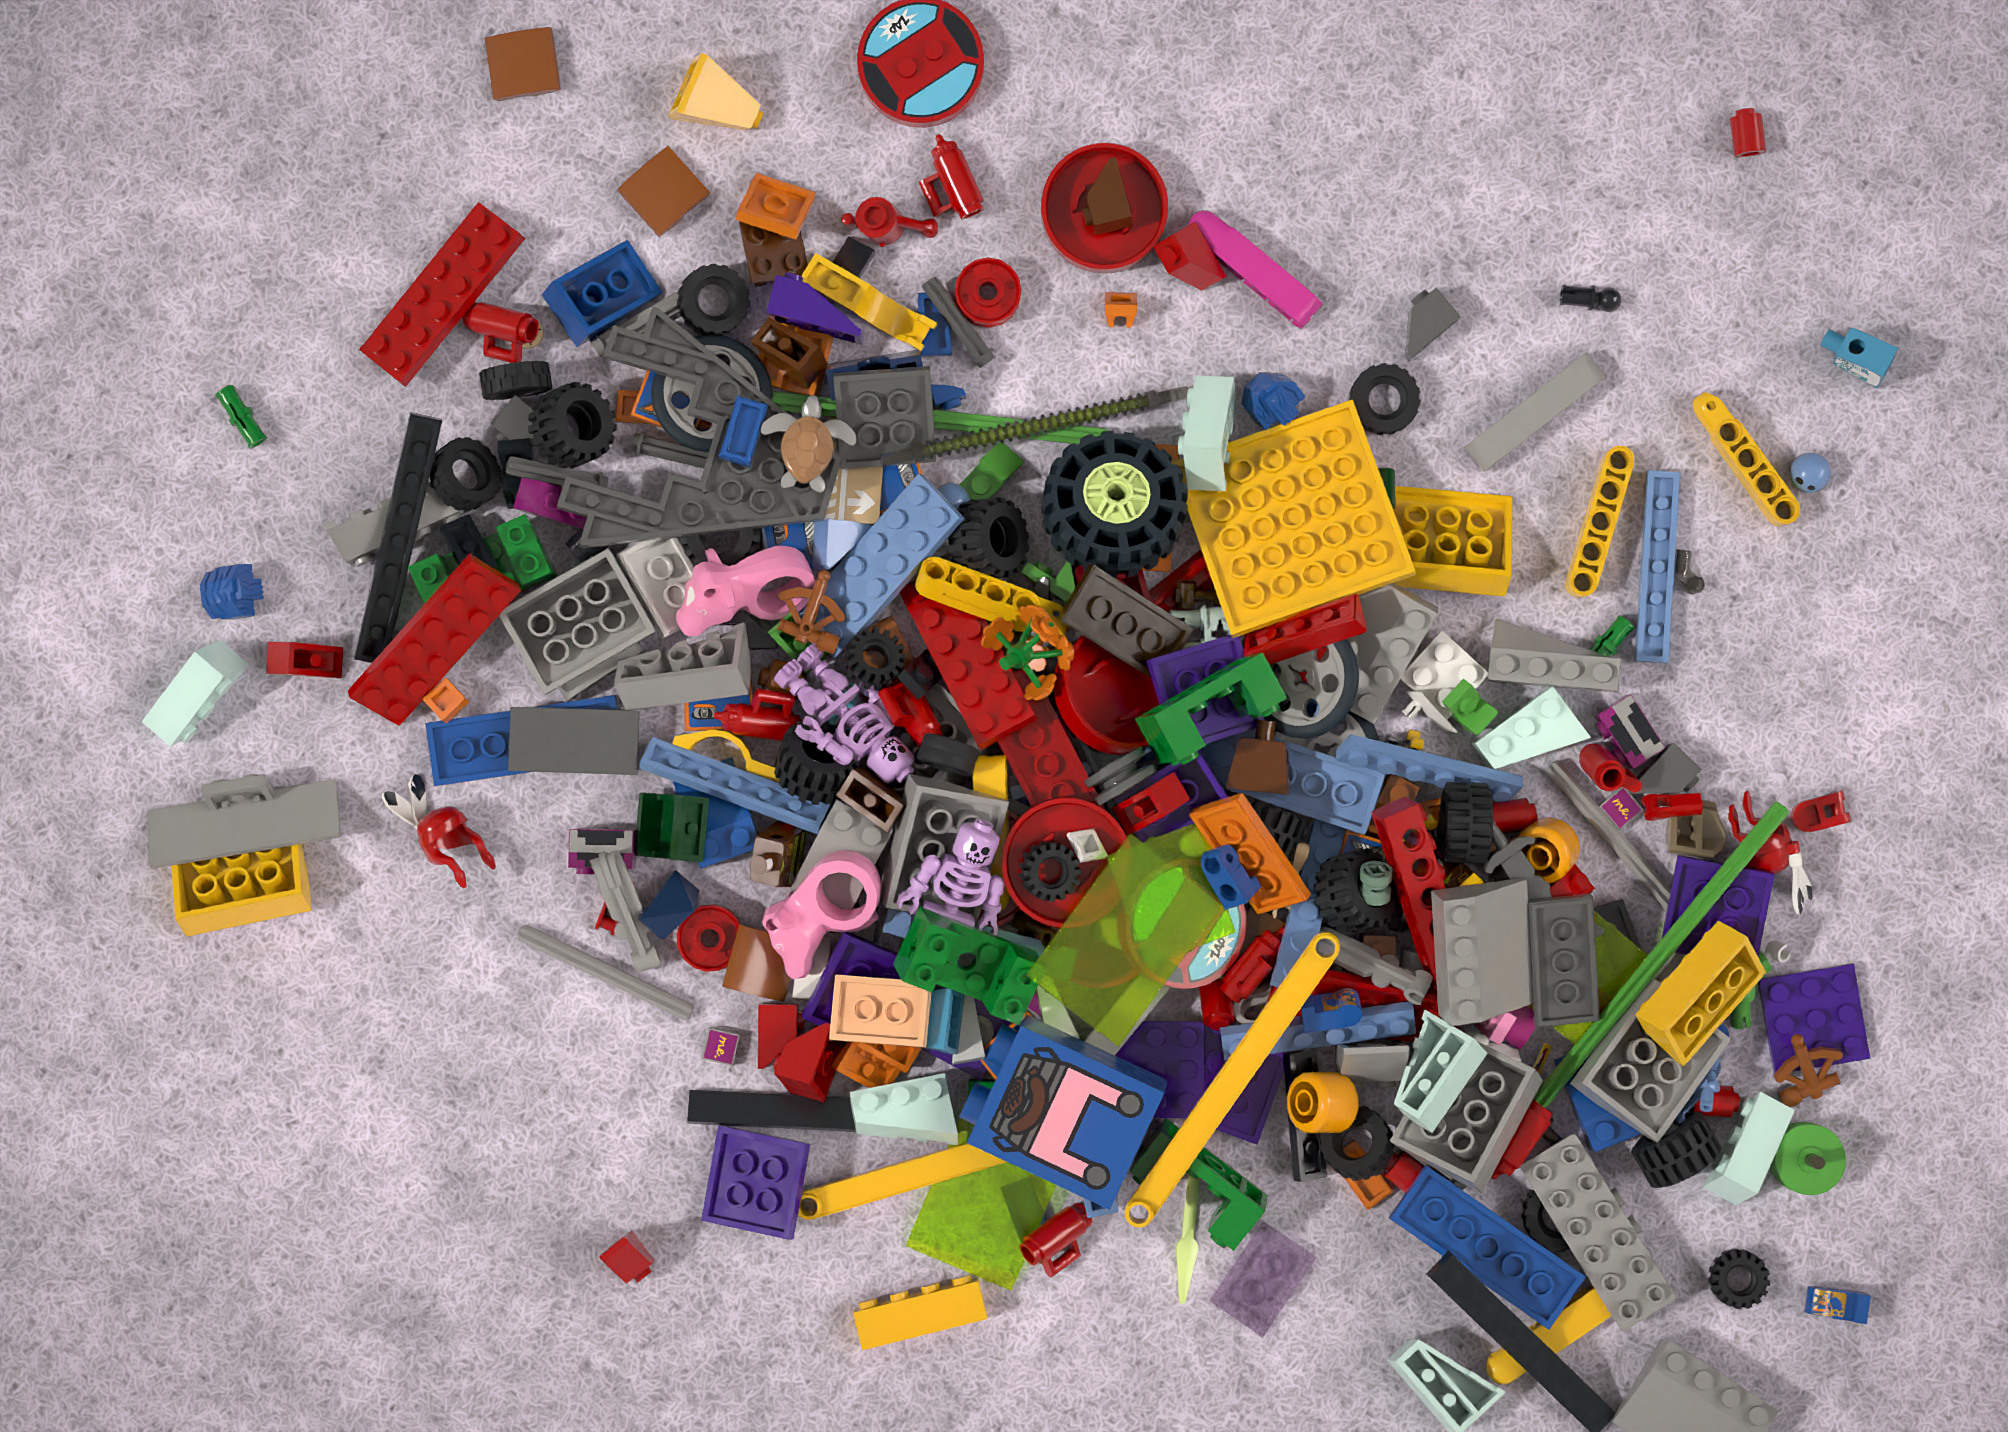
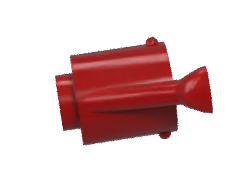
M871 197L863 201L858 207L855 217L851 213H844L841 217V221L849 229L859 228L860 232L874 243L879 244L880 247H885V245L893 244L899 240L905 228L920 231L927 238H934L938 232V223L935 219L929 218L921 221L903 216L893 204L881 197Z

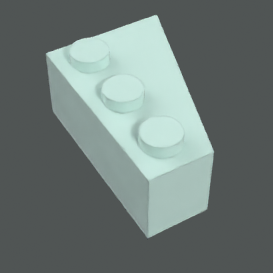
M1196 375L1194 388L1188 389L1187 406L1190 409L1189 412H1184L1183 431H1185V435L1179 436L1178 454L1184 456L1188 490L1226 491L1227 481L1225 480L1224 463H1229L1230 453L1226 452L1229 435H1232L1236 404L1234 377Z
M222 640L196 650L142 720V723L170 747L181 741L183 743L188 742L197 732L195 726L214 710L216 702L230 689L249 664Z
M1551 686L1471 745L1488 768L1496 769L1591 737L1555 688Z
M1424 1010L1422 1016L1424 1023L1419 1038H1415L1413 1044L1415 1050L1410 1065L1405 1068L1394 1105L1408 1119L1433 1133L1483 1061L1487 1052L1474 1038Z
M945 1073L850 1092V1103L857 1134L896 1139L897 1137H904L923 1142L931 1140L948 1142L949 1145H958V1132Z
M1762 1092L1751 1098L1747 1097L1739 1109L1738 1114L1741 1116L1737 1124L1730 1130L1726 1144L1703 1188L1734 1205H1738L1757 1195L1795 1110Z
M1409 1339L1387 1359L1388 1363L1448 1432H1464L1506 1393L1504 1390L1492 1385L1479 1375L1467 1370L1454 1362V1360L1417 1339Z

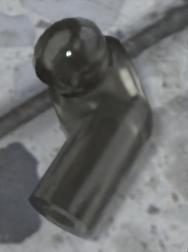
M1676 549L1674 581L1685 593L1690 595L1702 592L1705 587L1704 579L1702 577L1698 578L1690 569L1692 551Z

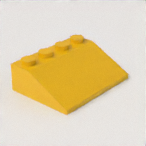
M1395 486L1396 507L1393 511L1416 575L1394 583L1404 588L1505 597L1512 576V496Z
M302 844L171 866L175 920L186 937L312 911L310 884Z

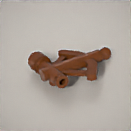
M821 570L818 573V580L815 581L813 589L797 587L778 593L777 598L780 601L786 602L794 622L781 618L777 630L795 636L794 640L799 643L807 644L808 641L816 644L818 651L834 654L840 636L822 631V628L834 620L838 623L843 622L845 615L835 601L825 595L828 586L827 582L830 580V573L827 570ZM794 598L809 599L802 620L792 601ZM820 605H823L831 615L814 624Z
M1794 1034L1791 1037V1043L1793 1044L1795 1055L1787 1059L1774 1074V1078L1778 1083L1787 1080L1796 1084L1795 1086L1777 1091L1781 1103L1788 1107L1799 1105L1800 1102H1803L1802 1099L1809 1096L1812 1099H1818L1823 1096L1824 1090L1841 1084L1836 1072L1825 1076L1834 1060H1840L1843 1057L1840 1049L1822 1046L1807 1049L1803 1036L1801 1034ZM1826 1058L1819 1073L1816 1074L1812 1060ZM1800 1066L1803 1080L1790 1074L1793 1069Z

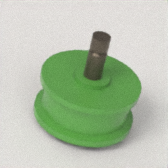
M1796 1122L1788 1125L1770 1165V1169L1776 1180L1784 1187L1803 1195H1819L1829 1191L1840 1181L1846 1166V1154L1839 1138L1829 1129L1811 1122Z

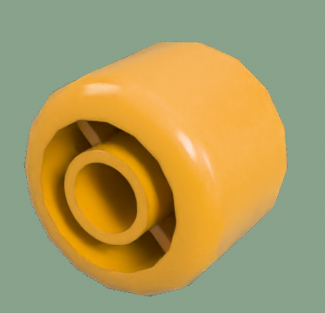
M1552 817L1537 819L1518 835V837H1534L1535 843L1527 844L1521 851L1535 870L1534 875L1540 876L1548 884H1553L1563 878L1578 860L1580 852L1578 836L1573 828L1563 820Z
M1304 1072L1294 1079L1287 1095L1289 1117L1295 1127L1305 1133L1343 1132L1351 1126L1359 1108L1356 1087L1349 1077L1340 1075V1072Z

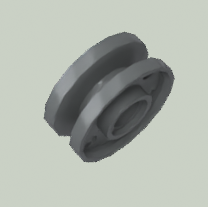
M1142 746L1114 760L1098 770L1096 774L1084 780L1087 788L1101 783L1104 786L1105 790L1094 799L1098 806L1115 799L1157 771L1153 764L1138 769L1135 763L1146 754Z

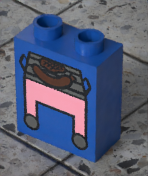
M1027 1014L1019 1031L1002 1024L986 1057V1060L1002 1067L992 1089L975 1082L959 1118L975 1125L967 1143L1110 1210L1161 1102L1168 1080Z

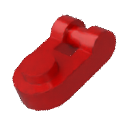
M1838 791L1797 803L1791 811L1793 826L1802 832H1815L1851 822L1850 814L1845 812L1843 805L1845 800L1844 792ZM1830 804L1833 816L1826 818L1823 806Z

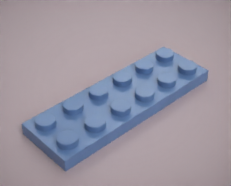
M918 474L830 574L825 595L833 599L845 615L843 622L838 623L834 620L822 628V631L840 636L835 653L832 654L835 658L841 659L844 656L854 636L858 632L862 633L864 629L868 628L920 570L923 561L931 557L965 519L922 474ZM820 605L814 624L831 615L823 605ZM806 606L798 612L801 620Z
M1247 730L1207 743L1205 744L1206 746L1200 749L1224 789L1243 793L1261 801L1367 835L1372 820L1371 811L1375 810L1386 774L1376 770L1353 767L1347 763L1336 761V757L1288 742L1290 795L1226 788V783L1240 737L1254 739L1255 731ZM1274 737V741L1287 742Z

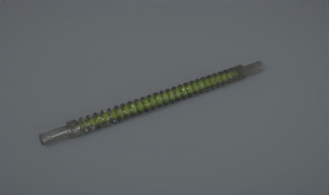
M1183 386L1156 392L1153 389L1145 391L1143 396L1137 393L1135 398L1128 395L1126 400L1123 397H1119L1117 402L1111 399L1109 404L1106 401H1102L1101 405L1098 406L1097 403H1093L1090 408L1088 405H1084V409H1080L1077 406L1075 411L1068 408L1066 413L1060 410L1057 415L1051 412L1049 417H1045L1042 414L1040 419L1033 416L1031 421L1024 418L1022 423L1015 420L1014 425H1010L1007 422L1005 427H1001L998 424L996 429L989 426L987 431L980 428L978 433L971 430L970 435L962 432L961 437L953 434L952 439L945 436L943 441H940L936 438L934 443H931L929 440L924 445L921 442L912 443L910 448L880 454V462L882 467L911 460L919 463L925 461L926 457L932 460L934 455H938L941 458L943 453H947L950 456L952 451H955L959 454L960 449H964L967 452L969 447H973L976 450L978 445H982L985 448L987 443L994 446L996 441L1003 444L1005 439H1008L1012 442L1013 437H1017L1020 440L1022 435H1026L1029 438L1031 433L1038 436L1040 431H1043L1047 434L1048 429L1056 432L1057 427L1064 430L1066 425L1073 428L1075 423L1082 426L1084 421H1087L1088 424H1091L1093 419L1100 422L1101 417L1108 420L1110 415L1117 418L1119 413L1126 416L1128 411L1131 414H1135L1137 409L1140 412H1143L1144 408L1154 410L1158 409L1160 404L1187 399L1188 387Z

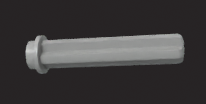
M675 292L652 306L657 307L670 318L680 311L679 306H677L679 294ZM652 306L617 326L638 333H644ZM611 329L599 336L597 334L594 335L595 338L590 341L599 357L604 355Z

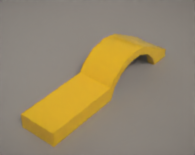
M817 253L814 254L802 274L803 282L808 283L820 294L855 313L889 336L919 351H922L924 345L921 343L930 328L935 330L938 325L926 316L898 304L869 283Z
M707 730L674 737L672 744L688 750H692L699 742L708 738L723 737L731 740L742 751L746 760V771L775 782L780 780L775 777L774 767L753 760L752 752L744 741L730 732Z

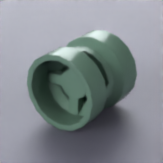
M1369 861L1361 865L1360 880L1363 883L1359 886V893L1367 905L1381 906L1390 901L1392 889L1389 883L1392 881L1393 869L1389 864L1381 861Z

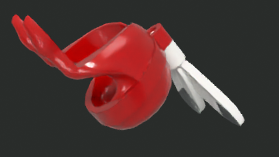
M412 775L408 783L409 802L395 792H383L382 799L386 807L407 823L415 826L420 847L428 861L434 865H448L453 871L454 878L460 887H467L465 872L454 858L445 855L439 849H452L473 844L476 845L482 861L492 870L496 868L495 860L490 852L487 851L482 837L465 824L468 819L456 807L444 806L427 814L425 786L419 775Z
M1745 791L1742 807L1747 821L1755 826L1761 818L1754 817L1750 793ZM1734 804L1729 806L1728 820L1731 823L1733 836L1739 842H1742L1748 834L1740 832L1738 813ZM1781 822L1745 867L1777 874L1790 865L1793 871L1792 897L1795 913H1802L1804 899L1812 900V887L1801 866L1803 862L1799 842L1792 841L1786 825Z

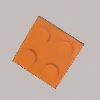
M756 173L737 210L736 220L781 236L797 239L814 203L816 192Z

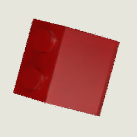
M824 1023L785 1043L782 1053L779 1052L773 1066L775 1076L790 1093L825 1103L836 1070L831 1065L846 1045L845 1041L829 1039V1023Z

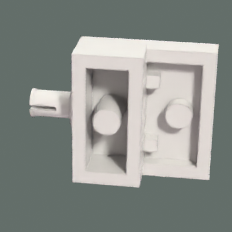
M1440 631L1429 645L1410 663L1399 681L1410 691L1423 693L1444 718L1448 720L1451 714L1442 701L1463 678L1476 689L1488 676V672L1446 633ZM1412 700L1402 710V713L1407 715L1415 707L1407 716L1410 720H1413L1423 708L1415 700Z

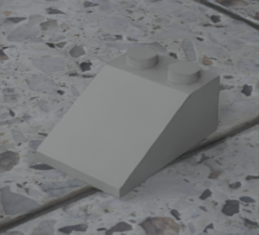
M836 800L791 889L796 890L810 869L823 856L831 852L840 850L856 851L869 858L876 866L891 840L894 830L891 829L890 832L884 831L857 810ZM837 872L829 874L822 881L825 897L833 905L841 909L852 910L864 889L862 883L848 873Z
M1397 1040L1353 1042L1335 1045L1336 1072H1340L1342 1076L1349 1077L1356 1089L1364 1088L1363 1082H1376V1087H1395L1396 1081L1402 1080L1407 1066L1409 1045Z

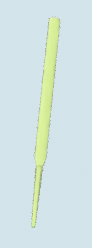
M1188 1174L1182 1238L1176 1244L1179 1303L1181 1304L1186 1302L1198 1252V1244L1194 1240L1200 1177L1194 1179Z

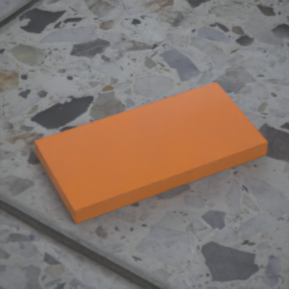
M1243 793L1192 809L1189 816L1210 847L1213 849L1225 844L1232 846L1238 854L1239 863L1242 864L1248 876H1256L1261 887L1248 902L1257 915L1303 902L1309 898L1311 892Z

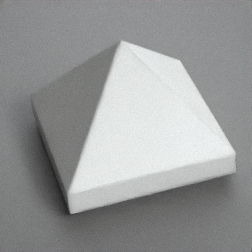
M1094 828L1069 832L1067 834L1068 840L1080 863L1103 859L1108 856Z

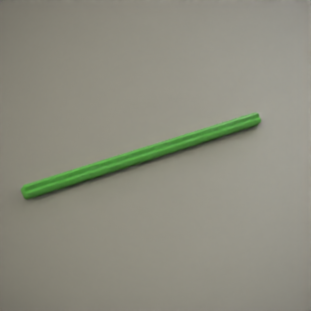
M772 391V401L785 412L801 413L803 403L810 397L803 394ZM816 396L821 404V416L836 417L835 401H831L830 397ZM933 409L934 429L981 434L1034 422V420ZM1064 424L1011 437L1067 444L1075 443L1078 445L1082 437L1093 434L1094 437L1099 436L1102 431L1108 430L1105 428Z
M1777 801L1772 804L1600 1013V1021H1594L1539 1087L1533 1100L1545 1108L1551 1103L1786 818L1789 810Z

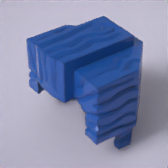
M1259 372L1244 386L1241 404L1253 421L1264 430H1267L1270 424L1276 421L1283 426L1287 425V422L1290 423L1299 413L1296 406L1306 396L1297 384L1284 374Z
M252 564L222 566L215 568L214 571L205 573L200 583L202 607L211 619L235 620L255 616V610L253 609L254 601L262 600L264 596L262 595L263 586L261 585V579L253 577Z

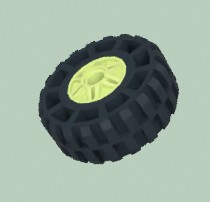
M1102 431L1101 435L1095 437L1093 434L1082 437L1078 445L1075 443L1068 445L1063 450L1062 458H1056L1050 467L1042 498L1041 513L1044 514L1043 526L1045 532L1052 535L1051 544L1058 552L1063 551L1065 553V560L1073 566L1076 564L1083 566L1084 572L1089 564H1093L1113 578H1116L1117 574H1125L1126 577L1138 575L1139 570L1142 568L1150 570L1157 566L1159 558H1166L1172 552L1174 543L1180 538L1188 508L1186 504L1188 498L1187 485L1182 483L1183 473L1180 467L1176 464L1172 465V456L1165 449L1159 450L1156 448L1155 442L1148 438L1142 440L1134 437V433L1125 431L1124 434H1114V431Z

